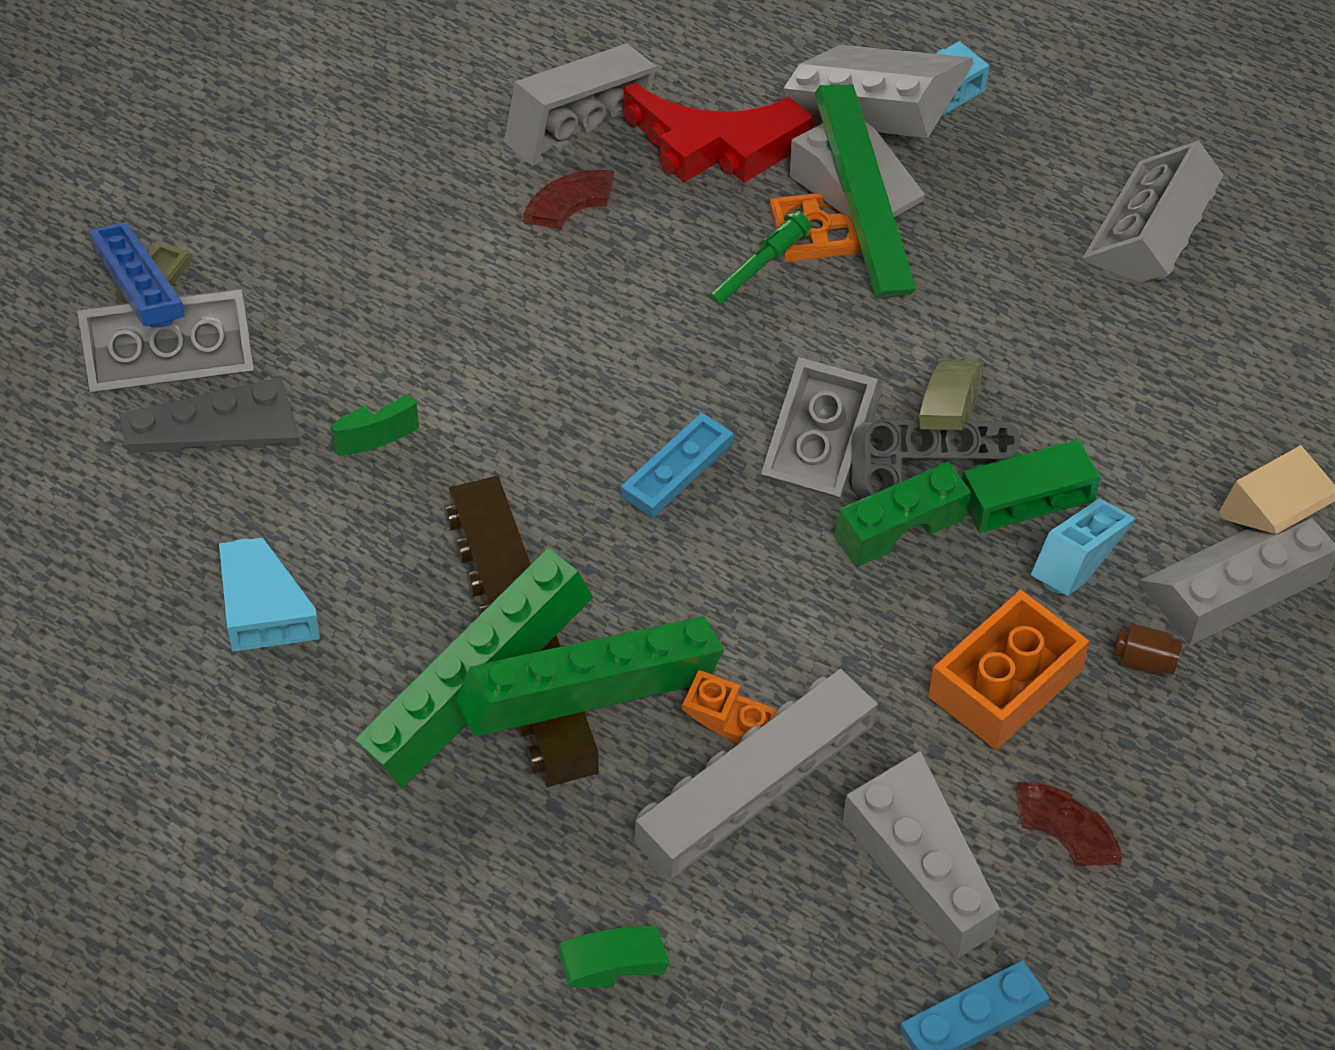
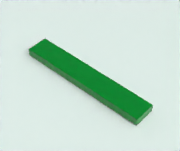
M819 85L814 94L875 296L880 298L911 295L916 290V286L854 85Z

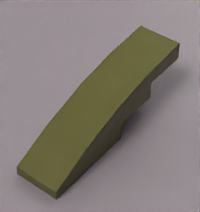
M942 360L937 365L929 381L920 410V429L963 430L964 422L969 420L970 412L975 411L984 369V360Z

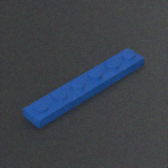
M127 222L88 230L91 246L143 326L164 327L170 325L175 319L185 317L181 299Z

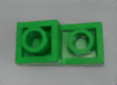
M406 393L396 401L384 405L375 414H372L363 405L352 413L342 416L335 424L330 426L334 452L338 456L365 452L410 434L419 428L417 403Z
M657 926L623 927L594 932L561 942L557 948L568 987H613L619 975H664L669 965Z

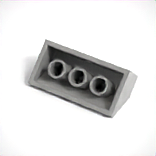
M1199 140L1138 162L1082 258L1084 262L1140 283L1151 279H1163L1173 271L1174 263L1181 251L1187 246L1189 236L1194 227L1201 221L1202 213L1208 202L1215 196V190L1223 177V173Z
M243 288L178 296L182 301L185 317L175 319L170 325L164 327L143 326L129 303L78 310L90 392L253 371L251 341Z
M1306 517L1278 534L1250 527L1139 580L1138 584L1185 641L1192 645L1329 578L1335 561V543L1313 518Z

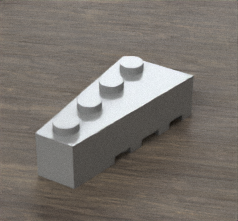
M626 43L515 81L504 143L532 166L543 160L542 153L551 148L559 151L569 145L567 138L580 130H583L585 133L592 131L598 127L607 114L613 118L623 112V88L636 82L645 90L651 92L656 65Z
M921 751L846 795L843 815L844 825L956 959L994 936L1000 908Z

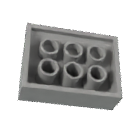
M838 45L800 63L783 89L786 98L789 96L814 117L813 125H820L823 121L814 94L819 85L853 84L864 120L874 127L877 132L928 138L972 67L973 59L972 57Z

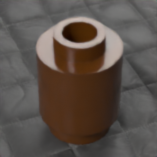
M1131 623L1128 631L1120 629L1113 655L1121 657L1120 666L1162 676L1163 672L1174 675L1181 652L1182 640L1172 638V633Z

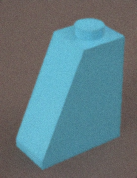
M263 538L239 539L234 542L219 543L226 621L232 652L320 639L316 608Z

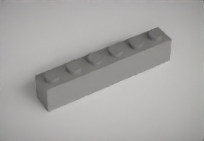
M839 669L828 678L825 676L820 677L809 687L807 693L795 703L788 701L777 710L773 719L764 726L760 727L757 725L748 730L740 740V743L729 752L721 751L712 757L706 768L694 778L687 776L673 788L671 795L659 804L652 802L644 807L636 818L634 843L670 880L873 727L878 704L842 669Z

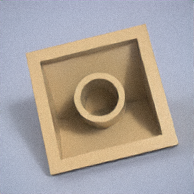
M1300 445L1237 480L1219 513L1224 520L1278 534L1335 501V484Z

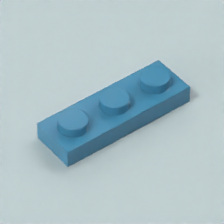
M701 412L621 485V497L651 518H654L733 444L734 433Z
M1022 960L902 1022L899 1031L912 1050H964L1048 1006L1050 998Z

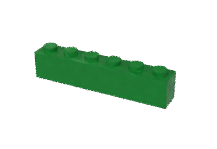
M547 548L355 739L371 761L403 789L468 724L456 703V698L469 667L541 651L593 599L579 571L550 548Z
M701 616L470 666L456 698V703L472 733L477 737L691 687L698 670L709 674L713 673L724 652V648L705 617Z

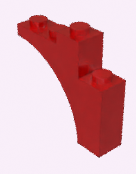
M636 82L623 88L622 111L626 121L632 126L637 125L644 131L653 145L660 146L659 161L662 168L668 174H675L684 183L718 162L727 174H733L745 183L790 156L792 139L813 129L814 117L789 96L773 104L753 109L710 111L669 102L645 90Z

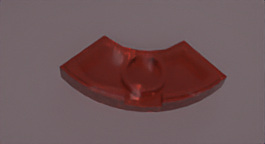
M614 170L581 171L552 181L530 200L524 212V224L562 229L567 219L579 210L589 207H607L614 183Z
M1017 782L1016 795L1022 828L1040 830L1056 838L1069 851L1074 866L1121 864L1123 856L1116 836L1097 811H1090L1087 807L1073 799V794L1062 789L1040 783Z

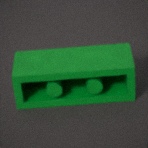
M1080 440L1065 444L1057 443L1046 449L1028 454H1016L1009 459L987 465L979 464L963 471L962 480L971 491L967 511L979 533L1094 502L1101 478Z

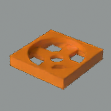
M820 193L770 199V210L775 229L785 221L784 217L787 213L799 207L803 208V214L809 221L818 220L823 224L822 227L812 228L809 231L812 244H794L783 254L784 262L861 253L853 220L823 200L824 197ZM819 206L830 208L838 213L827 214L825 211L820 210ZM848 229V234L844 240L829 242L827 236L829 230Z

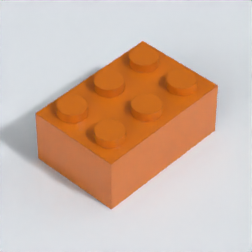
M1020 589L933 667L928 698L997 751L1082 672L1090 641Z

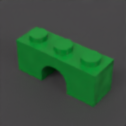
M948 461L840 508L834 538L857 568L893 552L897 539L914 526L921 525L927 534L931 535L964 520L971 491Z

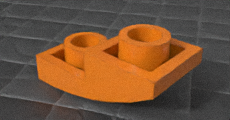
M698 670L682 705V710L696 721L737 744L740 743V740L748 730L757 725L760 727L764 726L773 719L777 712V709L740 696L741 685Z

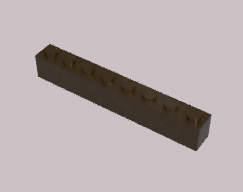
M498 475L449 487L450 505L444 506L449 530L457 529L460 538L455 539L461 564L469 562L471 571L466 572L472 597L480 595L483 603L478 605L479 616L531 565ZM557 635L541 651L561 647ZM585 712L517 727L521 737L529 736L532 745L527 747L530 767L533 774L541 772L546 788L599 774L598 748Z

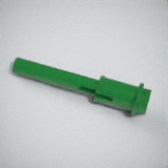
M799 211L793 214L787 213L784 217L785 221L768 237L762 240V247L709 294L711 300L720 306L772 258L780 259L798 240L807 239L809 231L812 229L808 218Z

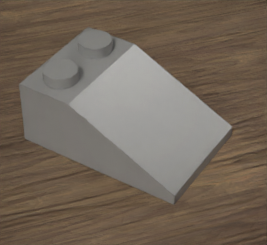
M865 122L893 215L896 217L923 202L925 194L876 129ZM822 123L792 139L790 177L814 194L820 193L824 197L823 200L852 219L826 130Z
M798 357L761 475L841 498L852 473L851 440L853 432L860 424L873 421L879 404L882 389L878 379Z

